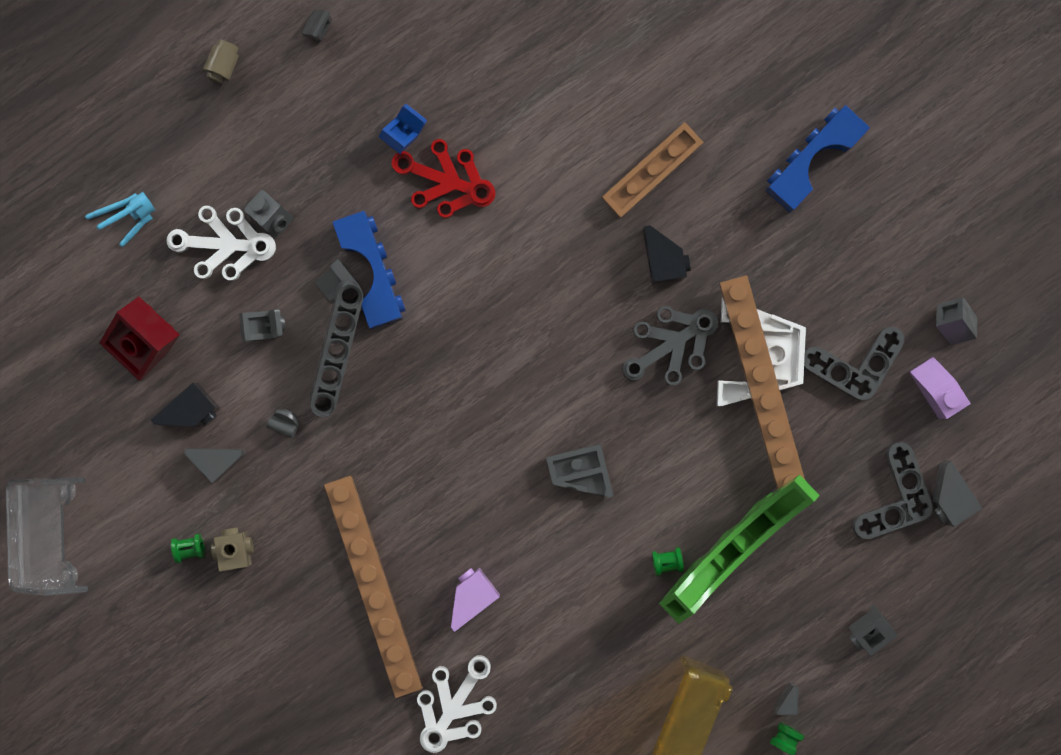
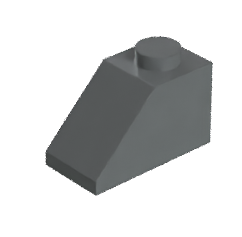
M947 460L941 462L932 503L936 508L933 512L941 524L946 523L948 526L955 527L980 511L982 507L953 462Z

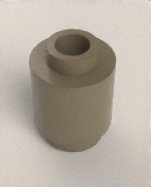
M218 39L216 45H212L203 71L207 73L206 78L222 84L223 80L229 81L239 58L237 54L239 48L227 41Z

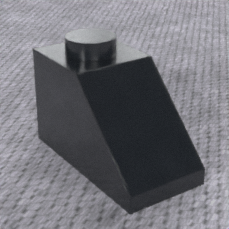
M651 225L644 226L643 234L651 283L685 279L687 277L686 272L691 271L689 256L684 255L683 249Z
M193 382L154 416L151 421L156 425L192 427L203 425L206 427L217 418L215 412L220 407L199 383Z

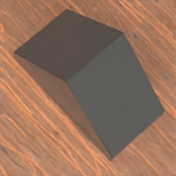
M187 448L185 449V455L211 483H216L246 455V449Z

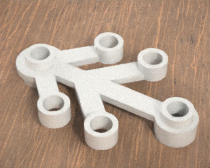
M210 206L200 208L198 216L201 221L208 223L220 238L189 236L188 233L180 229L171 231L167 236L168 247L178 253L187 251L189 247L219 249L208 260L198 262L195 265L194 273L201 279L209 278L213 270L235 251H246V253L235 264H227L223 267L222 275L229 281L237 280L240 277V273L255 260L266 261L276 251L274 239L266 233H257L246 221L244 213L238 208L228 210L226 218L229 223L238 226L248 240L236 239L217 217L215 209ZM206 210H211L212 217L205 220L203 213ZM239 212L240 219L233 222L231 220L232 213ZM177 235L182 237L180 245H174L173 239ZM259 242H265L266 249L262 252H259L256 248ZM202 265H206L208 268L206 275L199 274V268ZM230 267H234L236 274L230 278L226 272Z
M477 655L469 661V673L453 699L451 698L448 684V669L444 666H438L434 669L432 678L437 683L443 714L438 722H436L432 708L434 694L430 690H422L418 694L417 703L422 708L426 726L421 732L420 742L426 751L437 753L446 747L448 741L465 737L477 738L481 734L482 729L481 724L477 720H470L463 727L447 728L454 719L481 713L489 715L496 710V700L491 696L482 698L480 702L462 705L478 679H484L490 673V661L485 656ZM476 662H483L485 668L483 671H477L474 668V664ZM439 670L444 671L446 678L443 680L437 679L436 672ZM423 694H427L431 697V701L425 704L421 701L420 697ZM485 701L493 703L491 710L484 709L483 703ZM472 724L478 727V732L475 734H471L468 731V727ZM436 733L440 739L438 742H431L429 735Z

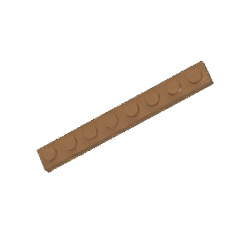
M746 275L721 282L719 286L778 490L799 474L804 480L805 478L748 276Z
M351 475L324 484L395 698L421 690L423 686L353 477Z

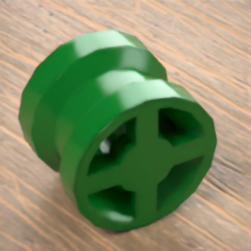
M780 722L777 727L778 733L771 738L770 743L790 755H795L797 752L796 746L798 742L803 741L805 735Z

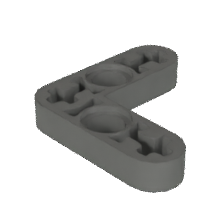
M895 327L881 330L858 369L822 348L810 347L805 350L804 369L854 399L868 400L877 391L904 344V335ZM894 333V340L897 343L896 345H889L885 351L891 353L890 357L881 351H876L877 346L883 349L886 345L887 340L884 338V335ZM817 352L819 354L818 360L827 363L828 359L832 361L826 367L824 374L820 372L824 367L819 364H814L812 367L809 365L810 359L807 358L808 354L814 355ZM873 356H879L884 362V366L879 372L872 371L869 367V361ZM835 366L843 367L846 373L845 378L840 382L834 381L831 377V370ZM852 373L856 375L852 379L855 382H867L866 388L869 389L868 393H861L859 395L858 387L853 384H849L848 389L845 387L850 381Z
M893 443L886 450V459L901 500L856 516L852 523V529L860 538L872 539L923 521L932 513V502L911 446L906 443ZM897 447L900 450L906 451L903 461L905 465L911 464V469L907 468L899 472L897 471V467H902L901 461L893 458V455L897 453ZM907 473H912L916 477V485L912 489H906L902 485V478ZM919 490L921 491V495H916L917 501L925 504V507L921 509V515L918 512L912 511L916 503L913 497L907 499L906 494H914ZM890 509L897 510L900 516L899 521L894 525H889L885 521V513ZM878 513L879 522L883 529H880V525L876 524L869 527V533L859 530V526L863 525V519L867 522L876 521L877 518L874 515Z

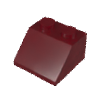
M138 296L117 311L99 344L137 380L141 381L171 350L180 334Z

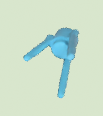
M144 192L138 195L135 193L127 199L85 215V218L89 220L126 206V209L97 225V229L101 230L128 214H131L134 220L140 217V221L119 243L123 247L147 222L153 219L150 214L155 211V208Z

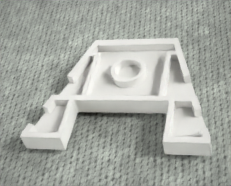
M722 297L721 322L730 323ZM757 309L779 390L803 384L806 327ZM718 381L716 406H724L751 398L747 382Z

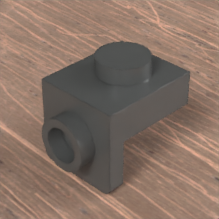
M263 189L243 209L275 238L294 220V217Z
M280 309L239 314L242 342L270 340L283 336L285 320L280 315Z

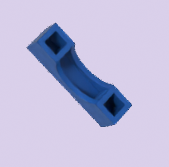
M845 105L840 111L834 108L824 119L827 125L821 131L815 128L805 139L808 145L802 152L797 148L786 161L789 163V166L783 172L777 169L767 180L771 185L765 191L789 213L813 190L808 176L809 164L813 156L819 151L826 149H837L847 152L869 130L870 127L848 106Z
M361 211L333 221L341 248L344 251L356 252L365 256L372 266L374 274L373 285L362 302V309L369 328L375 329L403 319L401 312L406 311L401 295L395 296L392 286L397 283L392 269L386 270L383 259L387 258L383 243L377 244L374 233L378 232L374 217H368L365 211Z

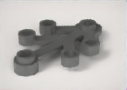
M668 306L661 307L657 311V319L661 323L673 321L689 325L681 332L652 327L646 322H638L633 329L634 335L637 338L644 339L649 337L666 342L640 359L630 358L625 361L622 367L624 376L629 380L640 379L645 373V368L672 351L669 369L666 371L664 379L669 385H677L682 379L680 368L685 343L694 336L693 354L688 358V366L693 370L703 368L705 365L703 354L707 336L712 335L718 327L717 316L711 310L700 309L691 315L673 311ZM662 310L670 312L671 316L668 320L661 318L660 313ZM703 317L709 320L707 328H702L699 324V320ZM639 325L646 326V335L642 336L637 333ZM694 356H698L701 359V365L698 367L693 366L691 363ZM631 364L639 366L637 374L630 373L629 366ZM672 371L678 375L676 382H670L668 379V374Z

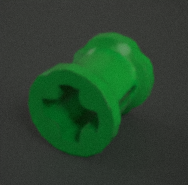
M200 533L195 534L193 538L171 539V551L176 564L181 563L183 559L193 557L205 558V545ZM193 547L192 549L183 550L184 548Z
M680 547L670 552H652L656 577L664 572L676 570L679 573L684 572Z

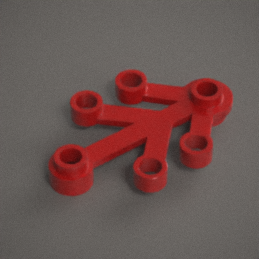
M442 139L434 140L431 144V150L438 157L445 173L414 162L412 155L405 151L401 154L396 153L392 158V167L396 173L400 175L413 173L439 183V185L426 191H416L413 193L411 202L418 209L425 208L429 201L454 190L466 194L451 202L442 201L439 203L437 211L442 218L448 219L453 216L455 211L471 204L477 207H487L495 199L496 192L493 184L488 180L481 179L474 164V155L469 149L460 150L457 154V160L461 166L465 167L470 182L459 179L448 154L447 143ZM438 143L445 146L444 151L441 153H437L434 150L435 145ZM464 153H468L471 156L470 161L467 163L460 160L461 155ZM403 159L409 162L408 167L405 169H401L398 166L399 162ZM479 189L487 191L485 198L477 197L476 193ZM418 195L425 197V202L421 205L415 203V197ZM443 205L451 207L449 214L444 215L441 213L440 210Z

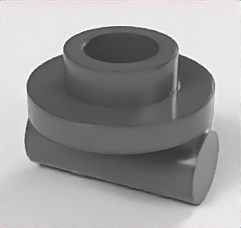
M283 409L274 412L273 416L268 420L267 428L293 438L300 424L297 416L292 411Z

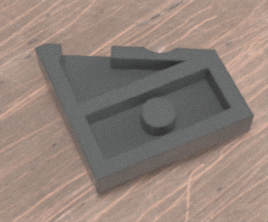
M601 444L546 457L553 485L609 498L614 497Z

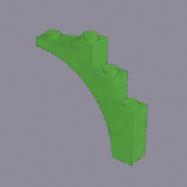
M800 474L774 493L770 492L753 505L738 524L726 531L708 553L692 563L659 604L678 624L692 616L716 588L750 554L798 513L814 503L819 494Z

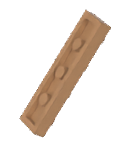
M684 122L602 196V199L621 219L704 142Z

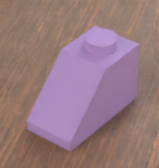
M934 357L909 372L938 419H948L971 404L957 381Z
M470 568L458 577L460 583L456 587L451 628L454 632L500 597L499 592L480 568L475 572Z

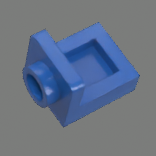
M405 104L397 117L382 129L378 137L401 154L418 138L427 120L409 105Z

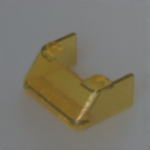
M686 656L682 657L681 662L686 670L651 755L702 754L722 702H727L732 693L733 686L729 685L730 679L725 672Z

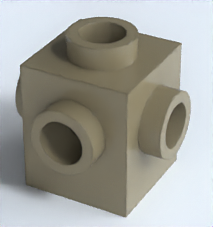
M238 527L221 530L222 535L214 537V543H211V553L213 559L218 561L219 571L252 565L250 554L254 553L252 538L247 537V531L238 532ZM230 545L234 546L235 552L230 549Z

